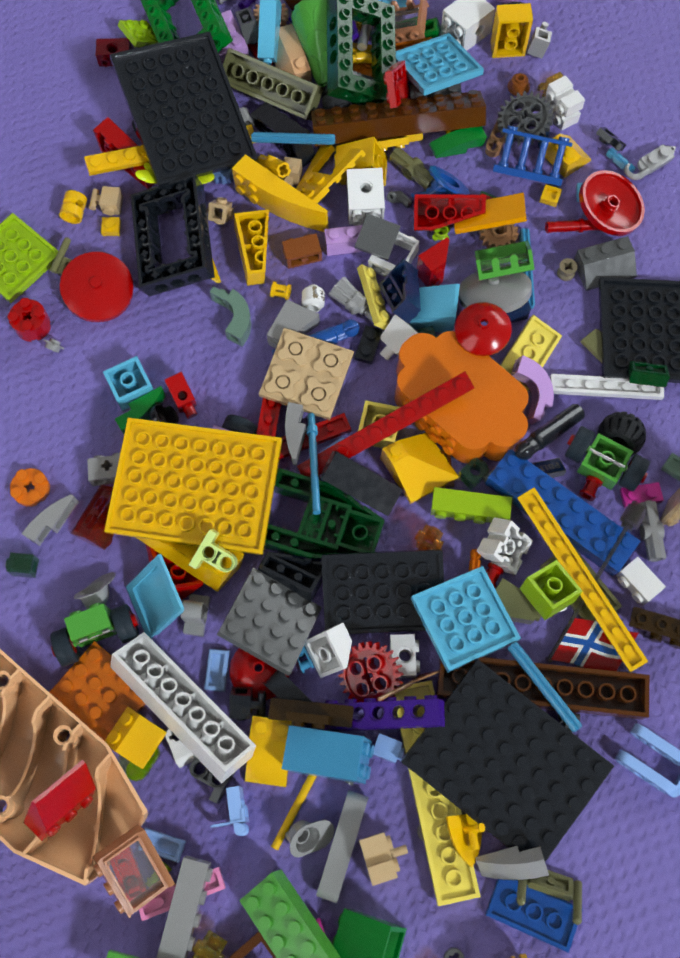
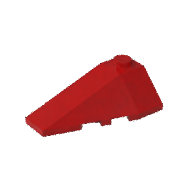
M414 195V231H433L486 213V195Z
M146 545L149 561L151 562L160 553ZM162 555L181 600L203 586L202 581Z

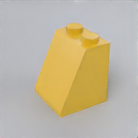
M375 137L336 146V153L334 154L335 168L333 171L351 148L362 149L366 155L364 157L360 156L354 162L356 165L352 169L382 168L383 185L386 186L388 157ZM346 170L341 175L342 179L339 181L341 185H347Z

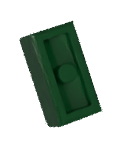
M630 361L629 383L657 387L667 386L670 378L667 365Z

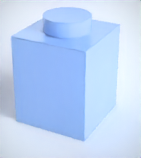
M379 733L374 746L373 756L395 764L397 760L401 761L405 750L401 747L403 742Z

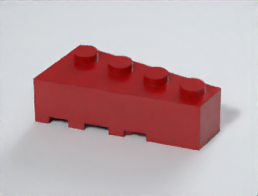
M109 117L93 129L102 153L138 146ZM144 165L123 169L147 189H150L155 184L144 182L136 177V171L146 170Z

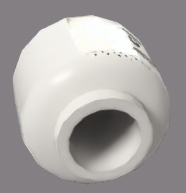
M315 284L305 287L302 290V306L314 312H319L325 305L324 290Z

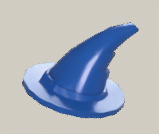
M430 166L428 170L434 178L431 186L423 192L411 193L412 198H414L415 194L470 195L468 188L460 180L437 166Z

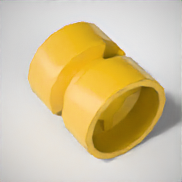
M75 190L66 191L59 213L60 218L71 224L81 223L87 197Z

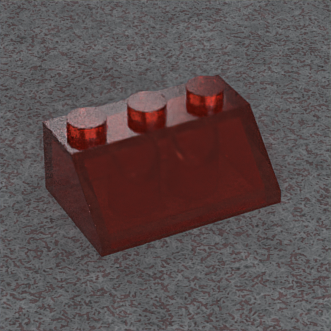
M99 486L70 533L103 550L112 543V537L114 536V534L104 532L113 487Z

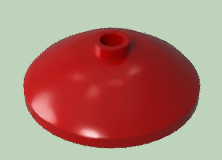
M479 302L467 306L460 312L455 322V336L459 345L467 352L477 356H490L498 353L508 344L512 333V325L507 313L499 306L487 302ZM481 322H486L487 325L484 326Z
M239 648L232 657L229 669L233 686L253 687V698H258V691L260 690L266 691V700L275 697L264 685V682L277 669ZM256 665H262V670L259 672L255 671Z

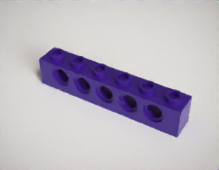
M425 695L424 699L417 700L416 696H405L404 700L396 701V697H388L384 701L378 702L376 698H365L364 702L358 703L356 699H345V703H338L337 700H326L325 703L354 707L352 728L325 725V729L318 730L354 731L445 727L444 701L437 699V695ZM423 706L425 712L423 716L419 717L417 714L418 708ZM403 707L404 714L401 718H399L397 716V711L399 708ZM380 708H382L384 714L382 718L379 719L377 716V712ZM363 709L364 715L359 720L358 712Z

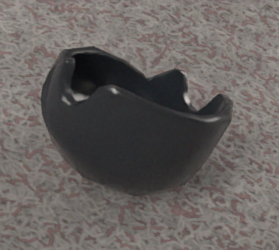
M159 403L150 408L149 418L151 421L178 424L179 417L173 407H163V403Z

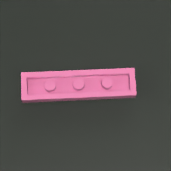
M220 867L213 869L210 882H206L204 891H207V896L226 888ZM176 885L168 887L139 909L142 921L169 911Z

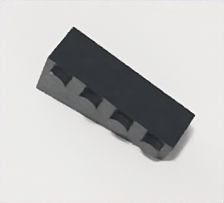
M266 102L251 113L254 126L260 132L310 133L307 128L301 127L295 120H291L285 113H281L275 106H271ZM274 143L279 150L281 148L284 149L287 157L302 159V168L309 164L315 156L312 144Z

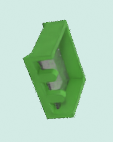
M529 241L475 251L479 280L535 270Z

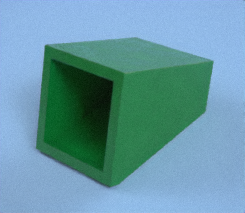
M344 908L338 919L339 927L337 934L332 939V945L341 958H399L407 928L353 909Z

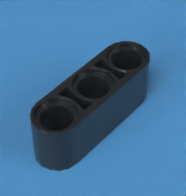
M276 670L264 682V685L278 699L312 702L279 670Z

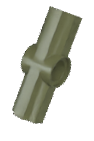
M396 147L392 151L389 160L402 170L403 175L408 180H415L424 189L430 187L434 178L424 167L423 162L417 157L412 158L400 147Z

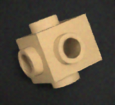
M217 197V199L211 201L207 208L208 220L221 225L233 218L234 214L232 202L222 197Z

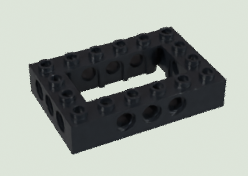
M193 174L171 181L160 187L156 186L131 194L139 288L150 297L214 278L204 185L198 177ZM183 207V220L185 221L186 228L184 234L187 237L186 251L191 257L182 260L177 259L176 262L165 265L162 263L158 215Z

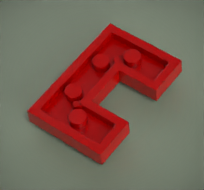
M405 60L396 62L384 74V84L387 85L388 90L386 99L387 103H390V108H397L401 104L402 98L410 96Z

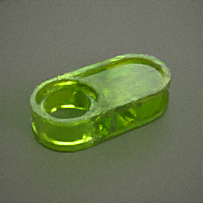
M159 746L144 769L129 762L126 768V774L129 779L140 781L146 777L160 755Z

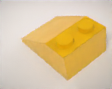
M258 716L252 717L249 739L256 745L252 758L246 763L245 782L286 787L288 771L282 769L289 725L291 726L290 721L271 720Z

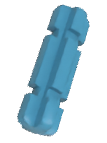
M610 148L606 156L610 160L613 159V162L623 170L629 161L620 153L617 154V150ZM630 163L629 171L634 173L636 167Z

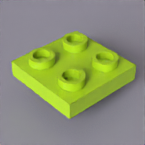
M119 20L118 27L134 47L139 48L158 43L154 31L147 21Z

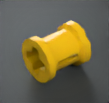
M273 281L270 297L274 298V296L289 300L292 289L291 285H281Z

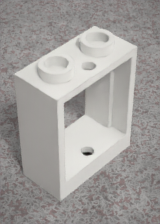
M399 231L394 244L410 251L406 261L411 264L419 250L420 241L413 236H407ZM371 255L368 260V267L373 268L377 274L384 277L396 266L374 255Z

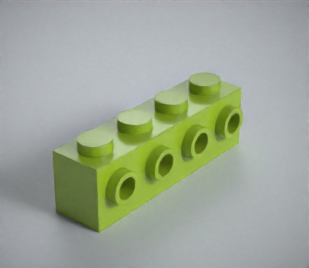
M434 487L430 515H435L434 517L439 519L451 517L456 521L473 520L477 524L491 523L493 518L510 520L512 497Z

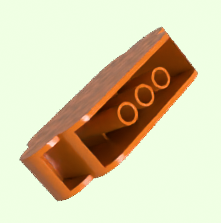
M455 331L443 332L437 338L428 333H417L411 336L402 344L399 351L396 369L398 378L394 395L396 405L402 407L466 371L475 388L415 421V425L418 429L424 430L434 443L441 445L446 454L452 455L462 463H476L484 456L492 461H501L508 450L515 449L517 443L523 440L527 432L528 421L523 413L529 399L526 388L490 356H477L464 350L456 339Z

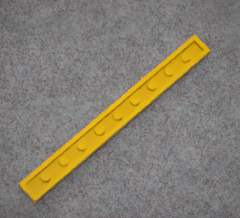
M252 124L246 125L250 138L254 132ZM143 145L84 156L89 176L149 163Z
M535 487L517 498L557 561L582 589L581 598L629 672L647 663L648 660Z

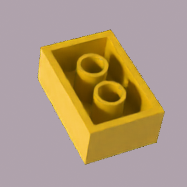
M531 3L496 6L490 41L492 58L525 56L533 22Z

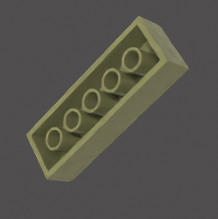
M228 47L223 67L232 88L303 119L312 121L311 111L317 109L324 87Z

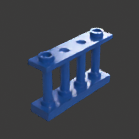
M510 125L507 128H503L502 132L507 133L501 161L498 164H494L493 172L561 186L563 178H560L559 170L566 146L572 147L573 143L569 142L570 138L559 136V140L517 131L518 127ZM514 135L524 137L518 165L515 168L509 167L507 162ZM531 138L542 140L535 169L533 168L532 171L525 170ZM548 143L559 144L552 172L549 175L542 174V166Z

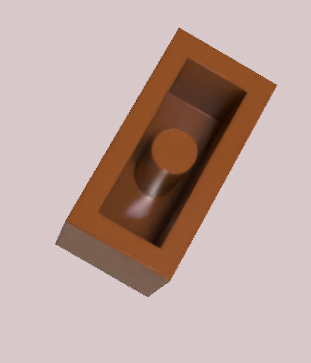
M316 233L282 241L283 253L288 269L322 261V251Z

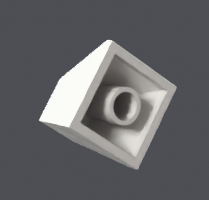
M344 623L329 628L306 640L305 647L320 678L347 668L352 640Z

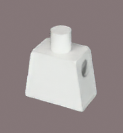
M395 314L380 336V339L387 345L380 354L386 360H389L394 353L399 356L402 344L418 332Z

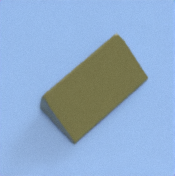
M595 329L580 342L602 363L601 331Z

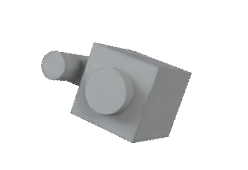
M543 22L541 27H536L527 50L528 54L541 59L550 44L552 32L546 30L548 27L547 22Z

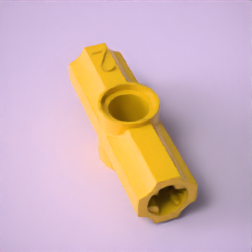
M260 154L256 161L280 178L289 176L291 172L288 163L269 154L268 156Z

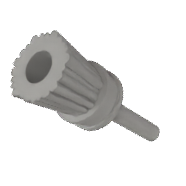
M342 277L334 285L329 296L346 306L345 309L349 310L352 315L364 314L373 322L369 307L366 305V297L360 291L358 292L346 277Z

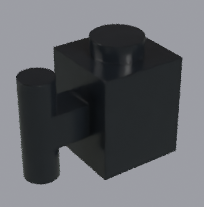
M232 686L229 695V718H234L238 721L250 719L252 709H257V716L259 717L266 715V691H258V698H253V687Z

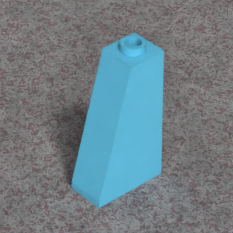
M260 0L257 58L270 65L272 62H277L282 13L280 0Z

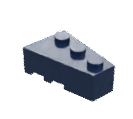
M403 258L378 285L392 312L406 323H409L421 311L418 269Z

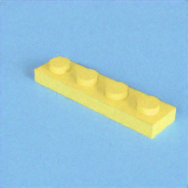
M361 264L357 267V271L374 326L385 330L390 322V316L386 311L385 301L382 298L381 289L376 279V272L373 268Z

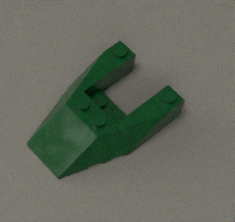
M279 468L274 492L307 502L308 504L297 533L268 524L265 549L307 558H321V554L375 552L385 519L358 503L349 494L347 495L340 489L319 480L321 513L314 515L312 509L311 477Z

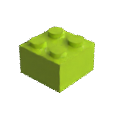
M557 560L528 576L519 588L544 620L574 603L583 592Z

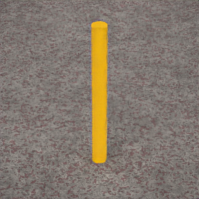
M307 776L271 845L272 848L279 850L285 838V833L289 831L317 776Z

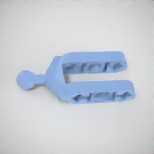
M635 723L630 731L632 736L680 767L679 749L646 727ZM619 750L615 761L671 798L680 795V774L673 784L629 753Z

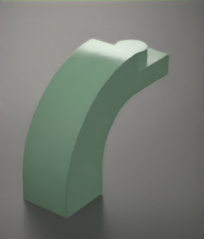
M213 286L210 291L212 301L233 313V319L225 330L228 340L243 347L250 335L252 325L248 304L236 290L232 289L228 294L224 289H218Z

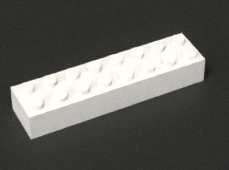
M145 632L112 654L110 665L112 670L221 784L252 758L256 745Z

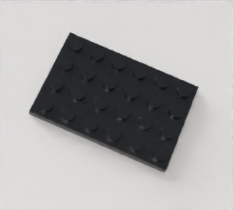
M442 549L321 554L325 630L344 623L349 634L426 631L410 598L417 593L444 582Z

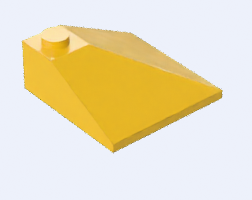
M427 433L398 440L382 448L380 456L381 461L397 485L403 489L402 492L410 504L432 493L434 487L441 488L459 478L444 454H441L437 444L429 438Z

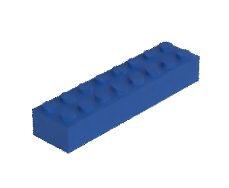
M512 449L508 450L485 482V485L499 495L512 497V504L525 514L527 513L517 498L535 487L576 550L612 577L621 570L641 542L531 462L519 459Z

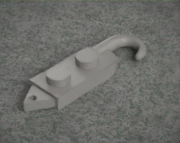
M663 144L640 158L637 163L640 172L636 174L629 171L630 163H628L624 168L626 176L632 180H640L673 160L676 146H665Z

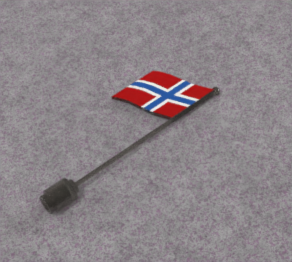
M633 500L631 504L627 505L619 519L622 523L620 526L624 529L594 578L596 582L627 530L631 532L633 529L637 530L647 514V507ZM582 599L548 658L545 657V660L548 663L555 660L573 663L589 669L617 671L622 660L597 621L576 618L584 605ZM629 632L634 640L639 632Z

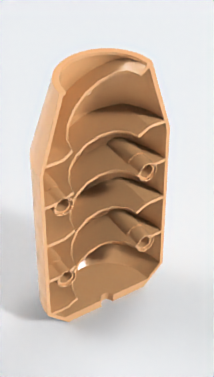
M0 649V841L13 853L86 886L98 878L92 867L96 864L92 856L137 824L142 827L148 816V810L109 745ZM81 760H84L96 787L92 796L93 801L85 809L81 807L77 811V815L69 823L65 821L60 825V830L53 837L48 836L41 841L23 823L32 800Z

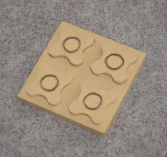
M284 328L260 389L259 397L286 406L288 402L303 405L304 412L313 413L315 416L330 420L354 351Z

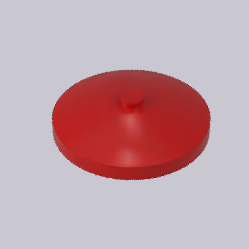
M601 170L592 173L582 183L579 191L580 205L587 219L596 228L610 235L623 236L630 234L641 224L645 213L643 199L637 188L627 178L613 171Z
M88 252L77 256L68 263L60 278V293L66 307L75 316L85 321L106 322L115 319L128 308L133 297L134 286L130 271L120 259L108 253Z

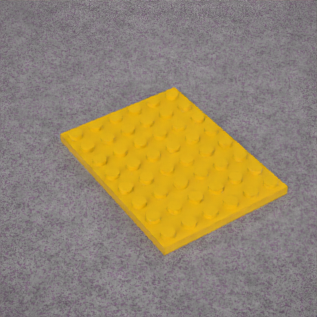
M128 418L104 532L200 546L209 529H214L220 533L214 543L224 549L263 555L282 438Z

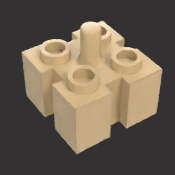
M384 832L360 839L359 842L372 886L398 878L396 872H400V867L396 857L408 853L406 845L393 848L390 835L385 836Z

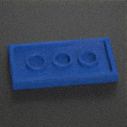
M497 879L485 915L569 953L578 926L573 923V904L527 887L526 902L523 906H520L516 902L518 880Z

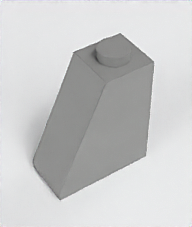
M286 300L267 333L269 345L276 349L284 328L306 335L319 325V314Z

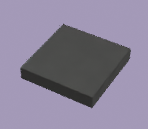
M367 213L354 248L388 261L401 226Z

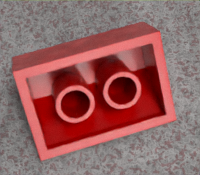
M81 760L32 800L23 823L41 841L48 836L53 837L60 830V825L65 821L69 823L77 815V811L81 807L85 809L93 801L92 796L96 787L86 762Z

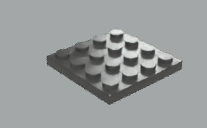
M253 567L217 635L289 676L322 607L312 601H307L286 586Z

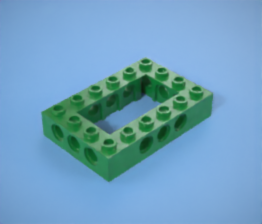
M141 0L158 43L179 39L176 32L177 28L171 20L172 16L167 12L179 0ZM191 0L203 27L197 34L210 31L216 49L220 52L233 39L216 1Z

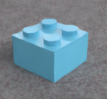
M137 356L103 371L122 411L130 408L128 403L154 390Z

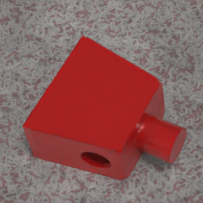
M179 372L164 379L179 412H184L187 419L195 417L197 412L194 407L197 404L183 373Z

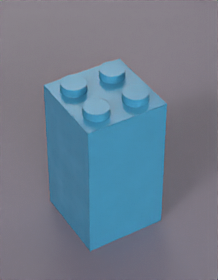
M289 725L282 769L298 774L366 784V779L369 780L371 767L368 765L369 758L373 757L374 745H372L371 740L364 736Z

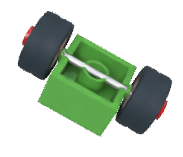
M584 426L579 428L576 435H571L567 442L570 446L565 456L579 463L585 452L587 453L577 473L585 477L588 475L597 477L603 482L602 486L610 490L616 485L622 472L624 473L619 481V485L630 491H634L639 483H643L648 475L646 471L650 461L635 454L627 465L633 453L632 450L599 433L592 445H590L595 432Z
M92 604L89 606V609L82 612L81 610L74 611L69 614V617L64 618L66 627L50 634L51 650L62 667L68 666L80 660L78 646L83 648L94 641L98 642L116 634L122 643L130 642L139 636L138 619L127 604L112 610L105 604Z

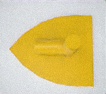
M467 814L447 816L448 831L456 851L470 867H473L476 861L475 857L479 855L482 832L485 831V825L477 823Z

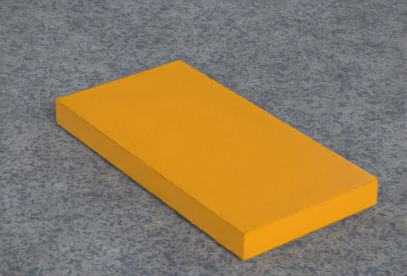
M524 192L487 199L486 213L454 223L455 234L527 221Z

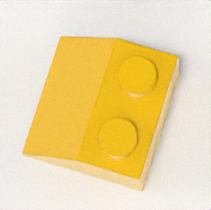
M558 134L553 139L559 140V136L570 138L569 142L573 143L572 147L566 146L559 173L566 178L589 163L591 158L570 136ZM549 142L545 158L554 165L559 144Z
M127 706L105 739V742L116 753L144 769L167 732Z

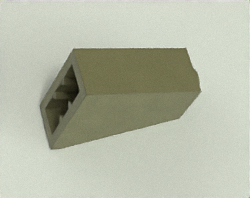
M502 578L495 590L512 622L530 625L534 620L538 622L542 616L522 591Z

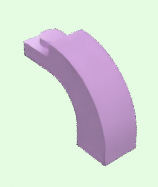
M522 355L515 360L511 375L524 383L530 390L532 403L527 421L533 425L543 419L546 409L552 407L554 391L552 382L542 366Z

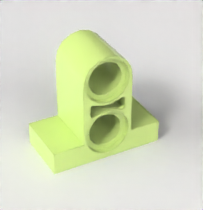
M209 529L189 566L198 569L203 561L222 572H229L236 568L238 559L233 553L214 543L220 533L214 529ZM208 546L214 550L212 558L205 554V549ZM224 557L231 559L232 565L230 568H226L223 565Z

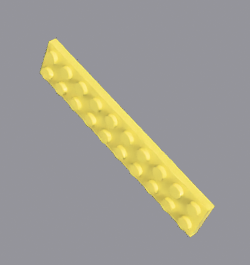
M432 680L415 683L395 695L397 697L396 701L404 700L405 696H416L417 700L424 699L425 695H435ZM423 706L418 708L417 714L419 717L423 716L425 712ZM403 707L399 708L397 711V716L399 718H401L404 714ZM425 728L400 729L405 754ZM408 768L437 906L481 897L474 865L470 867L460 857L448 831L446 817L462 815L461 809Z

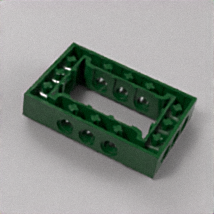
M327 0L328 96L361 105H366L369 102L382 103L386 101L388 90L387 85L384 84L385 71L396 63L395 6L379 0ZM352 20L361 22L363 25L374 26L370 31V37H372V48L370 49L372 53V80L353 74Z

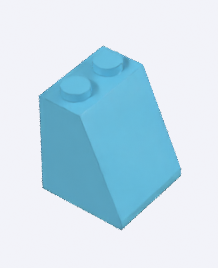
M460 284L419 287L421 311L410 321V326L416 330L440 333L453 331Z

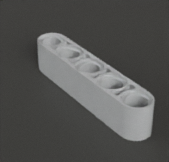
M348 790L316 894L317 897L334 903L338 901L369 798L365 795Z

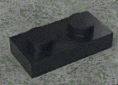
M365 325L355 354V360L372 365L383 330Z

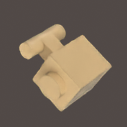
M284 157V161L289 164L291 172L289 176L282 178V180L292 187L293 185L298 186L303 172L302 159Z
M102 186L101 195H99L100 191L98 189L92 190L90 210H96L97 205H100L103 214L109 216L120 215L123 202L120 187Z

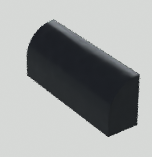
M336 451L331 453L321 474V479L386 516H389L403 491L402 488Z

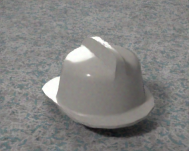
M109 572L97 578L85 589L76 593L74 599H80L87 609L95 603L105 604L109 598L108 584L115 578L116 573Z
M304 820L296 822L290 831L285 833L290 844V853L294 857L299 858L326 847L332 840L335 830L333 824L327 820H318L312 823Z

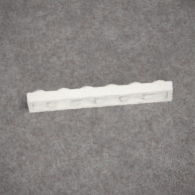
M565 374L550 375L554 394L662 400L664 398V387L629 383V379Z

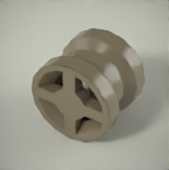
M570 258L563 259L559 264L557 276L563 281L572 280L577 271V263Z

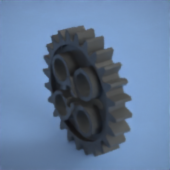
M524 91L523 96L517 93L516 98L511 95V101L505 100V106H500L501 111L498 112L497 124H499L498 130H501V136L505 135V141L507 133L502 131L508 125L518 124L515 126L518 127L517 131L546 137V132H550V126H553V108L550 107V101L546 102L545 96L540 98V93H537L536 96H533V91L529 95ZM514 135L512 144L517 141V146H519L524 141V137ZM531 138V145L534 144L533 140L535 139Z

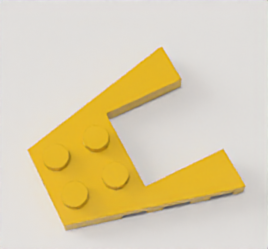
M332 145L320 146L296 189L318 203L330 191L328 188L333 183H338L342 179L341 175L347 169H352L356 165L354 162L360 156L364 157L366 155L362 149L351 148L333 173L329 175L318 172L335 151V148Z

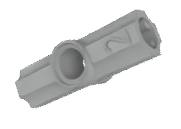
M645 501L639 503L638 509L641 520L639 531L641 539L645 542L647 559L651 562L665 560L666 553L663 542L665 531L663 523L659 521L656 502Z

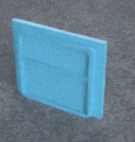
M158 554L126 586L142 628L151 639L155 635L160 634L184 612V606L161 554Z

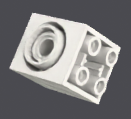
M456 0L443 10L441 35L450 33L467 51L491 33L495 8L486 0Z
M382 168L347 169L349 225H363L367 213L384 219L385 201Z

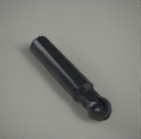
M572 404L535 430L527 439L517 443L514 449L515 455L521 460L530 459L537 451L545 448L583 420L585 413L582 407L578 404Z

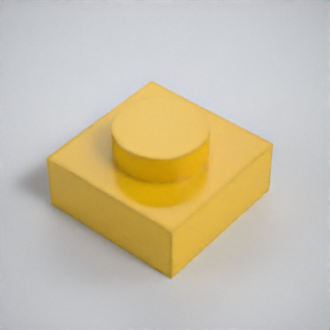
M545 184L539 202L556 207L562 189Z
M102 217V236H120V217Z

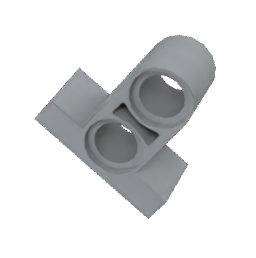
M190 594L189 601L183 600L184 612L181 614V618L185 622L183 634L204 637L210 603L209 596Z

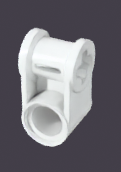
M168 729L165 737L178 767L182 768L198 759L180 740L172 739L175 734Z

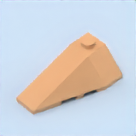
M289 24L280 27L275 67L312 82L311 69L293 25Z

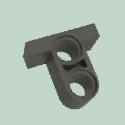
M198 759L194 760L189 767L191 775L214 788L209 800L219 804L235 772L222 784L216 785L213 780L214 775L206 767L203 774L198 775L195 768L201 762Z

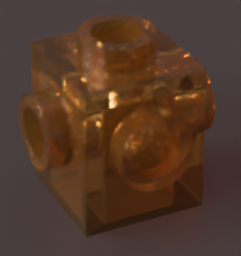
M426 524L423 530L419 529L414 540L417 541L415 547L418 550L441 549L444 544L442 541L444 533L438 528Z

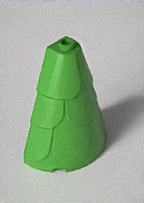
M302 0L294 6V11H291L292 25L305 52L311 73L317 85L324 87L327 84V0Z

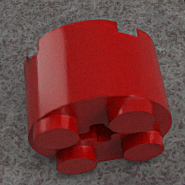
M22 298L8 313L7 317L10 325L24 341L41 340L47 336L51 329L50 318L47 312L35 300Z

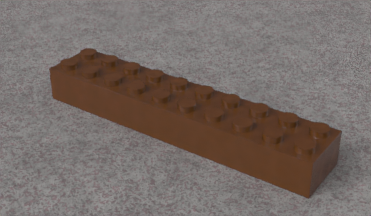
M470 90L465 93L436 94L432 97L402 98L401 104L397 108H390V103H387V100L382 103L369 102L366 105L352 104L349 107L342 108L339 106L325 110L319 108L311 111L313 133L334 134L335 144L370 137L381 139L486 126V104L481 91Z
M439 657L438 670L440 673H438L437 698L447 699L475 661L447 673ZM485 657L478 659L541 709L555 710L517 661ZM534 663L572 712L641 720L649 718L650 675Z

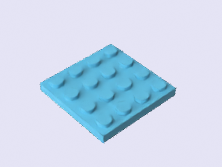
M450 33L396 51V62L405 60L408 79L424 96L483 75L484 68Z
M483 566L417 593L410 598L447 673L521 639Z

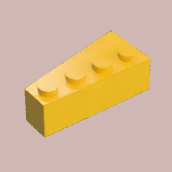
M269 209L234 213V228L247 286L265 283Z

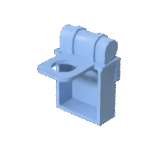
M243 787L226 788L230 822L210 825V828L234 825L236 835L246 836L249 832V827L245 823L249 822L248 807L245 805Z

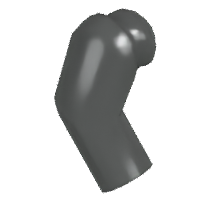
M391 191L387 194V199L391 203H402L406 208L413 204V201L402 191Z

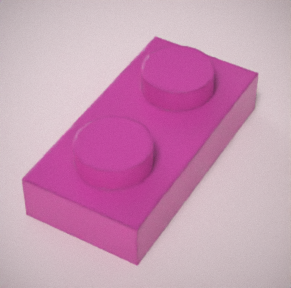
M659 482L638 485L634 491H630L625 487L620 489L624 508L636 507L639 503L645 501H655L656 503L664 501Z

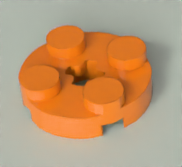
M33 468L18 470L10 484L11 496L20 505L26 507L36 506L40 501H44L50 492V483L47 477L40 470ZM32 483L35 486L34 489H30L27 492L26 486Z

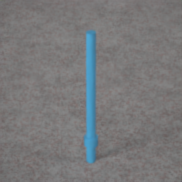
M309 413L307 415L308 426L306 427V434L309 436L312 509L314 515H319L321 509L316 442L318 427L315 425V414Z

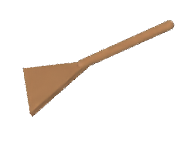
M438 670L420 674L407 684L378 697L377 700L382 701L412 686L413 683L440 672Z

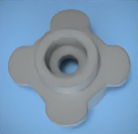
M52 338L49 341L44 339L47 342L45 348L59 353L60 349L64 350L60 346L61 342Z

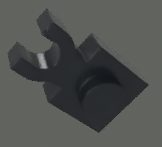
M600 127L596 132L600 136L599 140L601 142L611 144L617 151H623L626 147V144L606 127Z

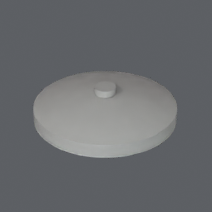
M475 272L461 282L458 296L459 302L463 308L479 302L492 303L502 308L506 313L522 307L530 299L532 283L530 278L523 272L479 280L478 272Z

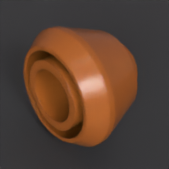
M522 73L515 74L508 82V91L514 96H517V93L523 96L524 91L528 93L530 90L528 77Z

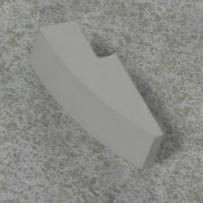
M288 402L285 417L286 441L293 465L297 466L306 434V424L301 423L304 414L303 405Z
M71 494L56 501L38 514L25 528L22 535L40 546L51 530L55 533L60 531L79 501Z
M514 846L475 857L481 876L502 880H525L549 875L541 847L519 852L518 847Z

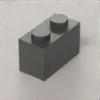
M248 7L235 12L246 44L257 43L259 29L251 8Z

